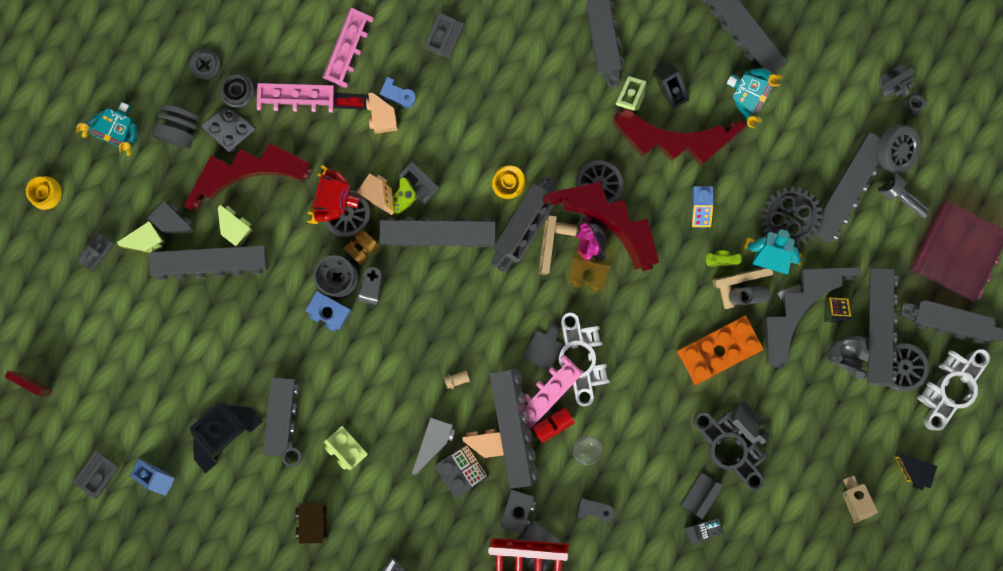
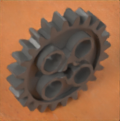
M794 186L791 187L790 192L784 188V193L782 194L777 190V197L775 198L771 195L772 202H765L768 208H762V211L766 213V215L760 216L765 221L761 224L763 228H766L764 233L772 232L778 234L780 230H786L790 234L789 238L794 239V244L799 248L801 247V242L808 245L807 239L814 240L812 234H819L816 228L823 227L819 220L824 219L823 215L819 214L823 212L822 207H818L821 203L819 200L815 201L816 196L814 194L810 196L809 190L803 193L801 187H799L797 192ZM788 202H793L791 208H785ZM778 209L785 211L792 217L795 216L799 221L807 225L803 226L794 219H789L785 214L778 212ZM804 211H810L807 217H801ZM778 218H783L781 224L775 225V221ZM794 227H799L797 233L791 234V230Z

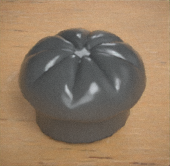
M234 74L223 81L220 95L227 105L235 108L243 107L252 100L254 86L248 77Z

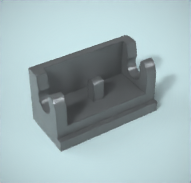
M413 162L399 174L398 180L407 178L416 192L417 198L424 205L440 191L439 187Z

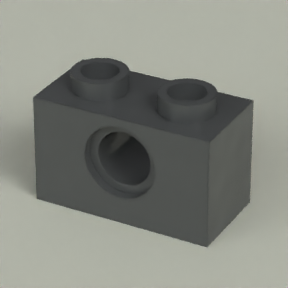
M511 489L500 527L523 534L524 530L527 531L531 521L527 519L529 511H534L536 501L533 500L534 496ZM522 507L525 511L522 517L514 516V508Z

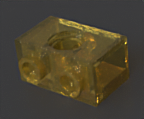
M572 258L567 282L571 283V287L581 289L582 286L589 287V291L600 293V290H605L610 266ZM584 272H591L593 279L585 281L582 276Z

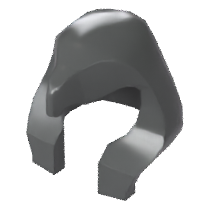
M852 336L835 339L828 351L829 362L841 366L854 378L865 379L868 371L862 370L861 367L863 361H869L871 357V352L867 351L868 338Z

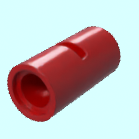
M564 407L532 428L541 443H544L575 424V422Z

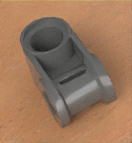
M370 267L365 271L358 302L378 305L382 282V273L378 268ZM373 271H375V274L378 275V279L375 278L374 281H371V278L368 277V275L372 274Z

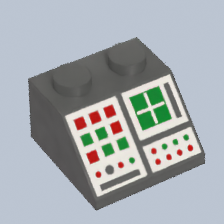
M465 445L434 465L455 499L488 477L468 445Z

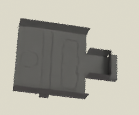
M552 323L546 335L536 331L523 358L549 371L564 346L556 341L562 328Z
M745 401L740 403L732 422L738 428L737 432L739 434L743 433L753 444L759 441L766 447L769 441V434L763 428L759 430L760 425L765 423V421Z

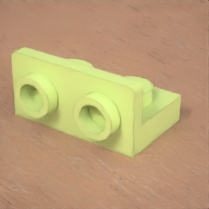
M343 426L324 441L326 444L324 448L330 455L335 454L339 460L337 462L344 470L346 468L352 470L368 455Z

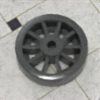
M894 125L884 133L878 147V158L885 170L902 174L914 166L921 148L920 137L917 131L909 126Z
M592 161L586 164L577 175L575 187L592 184L584 183L585 179L592 183L601 182L603 190L611 194L606 199L607 204L617 202L622 194L623 177L617 167L607 161ZM596 171H602L601 176H598ZM604 171L609 174L606 178L603 177ZM591 172L594 174V179L589 176ZM613 178L614 182H607L608 179ZM607 186H614V190H610Z
M352 190L350 195L360 197L359 206L361 209L353 210V207L347 206L345 214H341L339 217L341 219L337 224L333 220L324 222L334 235L341 238H354L362 229L364 231L367 229L371 220V209L364 197ZM357 213H363L362 218L355 216ZM354 219L361 221L357 227L353 222ZM344 221V229L339 228V226ZM349 222H351L354 229L348 230Z
M901 343L893 345V351H897L899 360H896L893 369L896 370V375L899 374L898 381L892 382V386L889 388L900 392L919 388L926 381L929 373V363L926 355L921 349L912 344ZM901 352H904V353H905L904 360H903V357H902ZM912 355L914 358L909 361V356ZM916 361L918 366H913L912 363ZM913 369H918L917 374L913 372ZM909 374L915 378L911 380ZM903 377H905L907 383H902Z

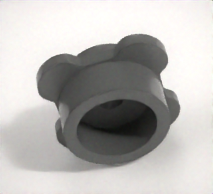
M912 93L911 98L904 102V107L908 108L912 115L915 116L920 113L922 108L927 106V102L918 93Z

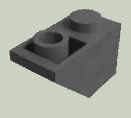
M163 202L148 217L164 233H192L194 231L191 227L193 223L186 216L182 218L178 214L179 209L172 203L168 205L166 202Z

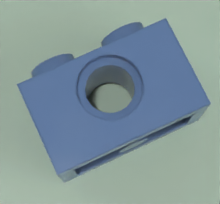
M316 291L306 309V312L309 313V318L316 322H319V320L326 322L325 327L334 332L336 329L342 330L352 312L350 309ZM326 308H332L333 314L329 318L323 316V311Z

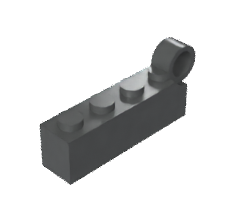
M271 377L263 455L281 456L286 466L296 467L303 459L302 452L297 448H293V442H291V434L295 432L293 414L296 415L297 403L294 402L295 395L299 394V384H296L297 380ZM290 451H295L298 454V461L295 464L287 461L286 456Z

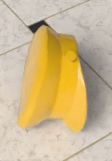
M512 165L499 168L492 178V188L495 194L504 199H512L519 196L526 185V178L523 172L518 167Z
M35 177L27 184L26 196L32 205L39 209L47 210L59 203L62 190L59 183L51 177Z

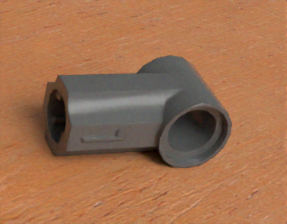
M767 285L734 288L729 293V301L733 305L768 302L770 297V290L767 288Z

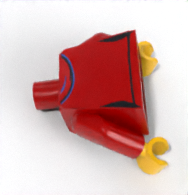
M323 165L321 168L324 169V172L317 174L320 176L312 208L314 212H308V215H312V219L307 222L312 224L339 218L341 214H345L347 206L358 208L360 197L350 195L351 187L348 180L340 172L328 169Z

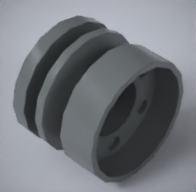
M163 104L160 110L167 114L160 113L158 117L165 121V124L156 123L151 136L163 142L190 149L194 136L188 133L187 130H197V126L190 122L199 123L200 117L185 108Z
M336 255L327 256L320 260L314 271V282L318 289L324 294L336 298H343L352 294L358 287L360 280L359 271L356 266L349 260ZM336 274L341 275V276H340V278L342 279L341 281H337V280H336V279H337V277L335 276Z

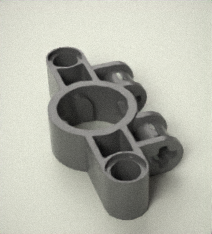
M731 411L723 415L718 421H715L708 413L696 414L693 424L710 444L709 457L711 461L719 468L732 470L746 487L753 490L760 489L763 486L764 479L755 467L764 461L768 454L759 448L758 442L750 443L747 446L744 439L735 434L738 428L732 423L734 417L731 415ZM700 416L707 418V425L704 427L698 424ZM724 437H733L736 439L735 443L741 446V456L735 459L732 465H723L721 463L723 461L718 456H715L716 444L719 445ZM753 475L758 478V483L755 486H751L749 483V479Z

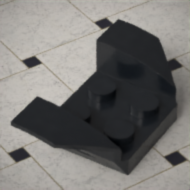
M218 402L190 427L194 440L193 453L195 462L207 473L219 462L215 457L244 430L250 433L254 431L263 420L251 407L227 405Z

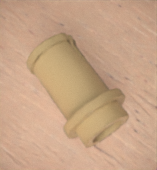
M466 370L451 376L448 374V377L444 378L447 388L454 389V386L470 382Z

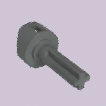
M893 172L891 180L886 185L878 187V191L888 200L897 197L921 218L928 215L930 209L904 189L907 181L897 172Z

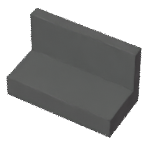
M701 473L681 506L703 519L723 485Z

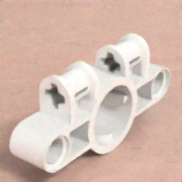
M567 313L561 320L565 346L559 354V366L562 368L565 365L560 357L564 355L569 347L575 349L579 348L578 346H582L589 352L588 359L591 361L589 369L586 372L581 370L583 374L573 383L576 402L581 406H588L594 399L592 386L610 383L605 369L607 364L595 366L596 355L592 347L603 345L600 342L598 333L600 328L595 326L580 329L578 316L574 313ZM565 318H574L575 325L573 327L566 326ZM582 392H586L590 396V400L587 403H582L579 399V395Z
M950 350L948 352L949 355L944 363L939 365V368L947 374L939 379L937 385L928 382L926 384L927 388L922 395L917 397L919 401L931 408L924 419V424L929 430L943 429L957 408L968 407L975 401L978 394L976 381L990 361V356L985 350L971 351L966 358H963L954 351ZM977 353L982 357L980 364L975 361ZM953 376L961 377L960 380L967 383L969 388V394L963 398L964 402L960 404H955V401L948 398L945 394V386L949 384V379ZM934 416L939 420V424L936 427L931 423Z

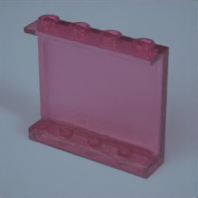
M946 201L941 205L909 271L914 274L919 273L967 297L969 302L979 300L984 293L982 288L985 282L988 283L992 277L991 270L993 266H996L1001 258L999 253L1003 249V229Z

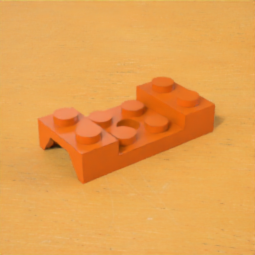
M743 316L676 351V353L685 365L695 386L764 349L747 317ZM717 345L724 348L722 356H717L714 353V348Z

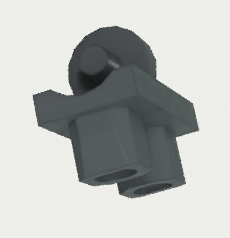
M901 64L893 71L896 76L895 78L891 79L888 74L879 77L878 83L882 88V96L884 98L893 93L895 96L901 94L903 97L909 96L908 89L913 87L911 82L914 81L913 74L915 72L912 68L907 69Z
M97 233L77 261L94 272L115 244L100 233Z

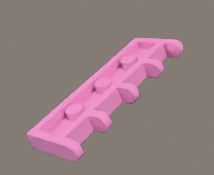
M349 8L322 78L344 88L348 87V84L343 82L346 71L354 72V68L349 66L353 53L361 54V51L356 49L360 36L367 38L368 34L362 30L366 20L373 22V17L354 8Z
M258 83L257 110L262 109V104H274V111L279 110V104H292L293 111H297L298 105H312V112H316L317 105L329 106V112H333L334 86Z
M565 355L560 357L565 365L558 372L553 367L549 369L553 377L546 385L541 381L536 383L541 390L533 399L529 395H525V401L528 403L525 406V410L529 415L528 426L530 428L583 374Z

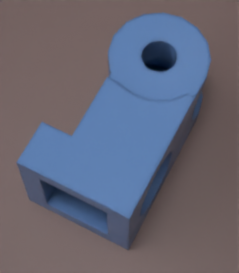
M387 77L381 89L380 97L404 108L413 107L416 103L415 93L412 90H403L394 86V80Z

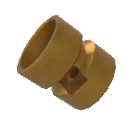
M362 229L355 236V241H350L344 249L362 265L368 259V254H373L380 246ZM361 245L364 249L359 252L357 249Z

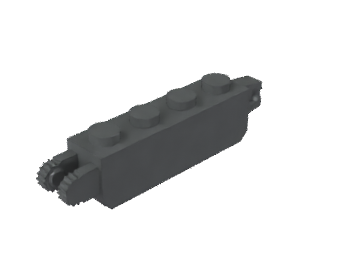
M588 0L586 11L597 73L605 77L608 88L618 87L620 85L619 73L621 72V67H624L623 56H619L618 49H621L619 37L616 38L615 31L618 28L616 19L612 18V12H614L613 1Z
M546 175L539 185L532 184L493 248L496 252L493 255L491 264L497 267L499 271L505 272L512 261L517 263L522 260L554 206H551V203L544 204L542 196L554 191L557 184L554 178Z
M926 300L915 305H901L899 315L910 319L911 323L917 324L916 327L919 329L928 330L929 327L935 329V333L946 335L948 332L954 334V338L965 340L967 337L973 339V343L984 345V342H991V340L1003 341V329L995 327L996 322L991 317Z

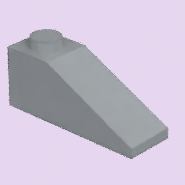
M430 418L412 474H418L448 443V440H453L455 430L452 429L453 425Z

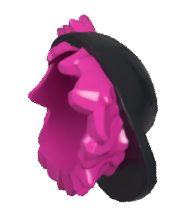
M587 216L583 218L580 225L581 229L576 235V238L580 239L578 253L586 261L590 260L593 256L597 262H603L606 258L604 246L607 243V232L600 223Z

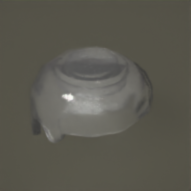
M583 436L574 444V459L584 466L593 465L601 459L603 446L599 439L593 436Z

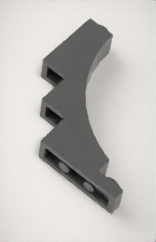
M861 267L806 269L800 271L801 293H785L782 295L783 317L764 318L766 364H772V368H781L783 364L789 363L790 342L802 315L821 296L842 287V277H844V281L856 280V277L861 275Z

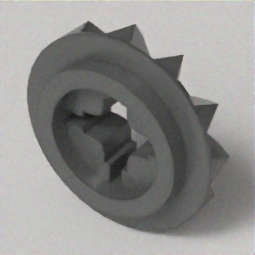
M200 50L190 60L191 72L199 79L209 80L212 77H216L217 72L220 70V60L213 51ZM201 59L205 62H210L208 64L210 70L206 68L201 69V67L203 66L202 62L200 61Z

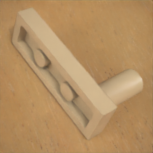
M556 216L547 217L544 225L538 274H549L554 233L576 236L577 225L556 222Z
M761 267L712 279L714 287L720 288L724 309L735 307L729 301V293L732 290L731 285L773 275V271Z

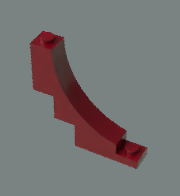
M628 108L625 111L621 109L613 116L615 118L613 125L642 157L657 145L671 161L687 150L700 166L705 164L746 127L740 121L737 124L733 122L727 127L726 130L728 132L719 125L701 132L677 133L662 130L648 124Z
M271 143L268 144L261 159L240 149L231 166L210 156L184 207L194 212L195 209L200 208L203 202L202 196L213 200L230 185L254 176L278 175L304 183L305 179L308 180L312 174V166L310 163Z
M601 182L549 192L542 196L544 204L551 203V206L562 203L565 211L587 215L609 228L628 251L635 270L642 269L643 272L654 269L653 265L659 263L648 218L630 222L625 200L607 204Z

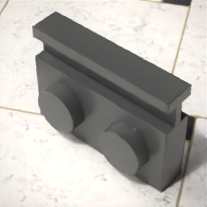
M439 13L424 49L450 59L464 28V23Z
M95 451L73 484L80 487V489L94 499H97L120 467L100 454V452Z

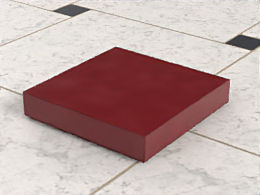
M7 371L4 376L6 379L37 396H50L53 391L21 372Z

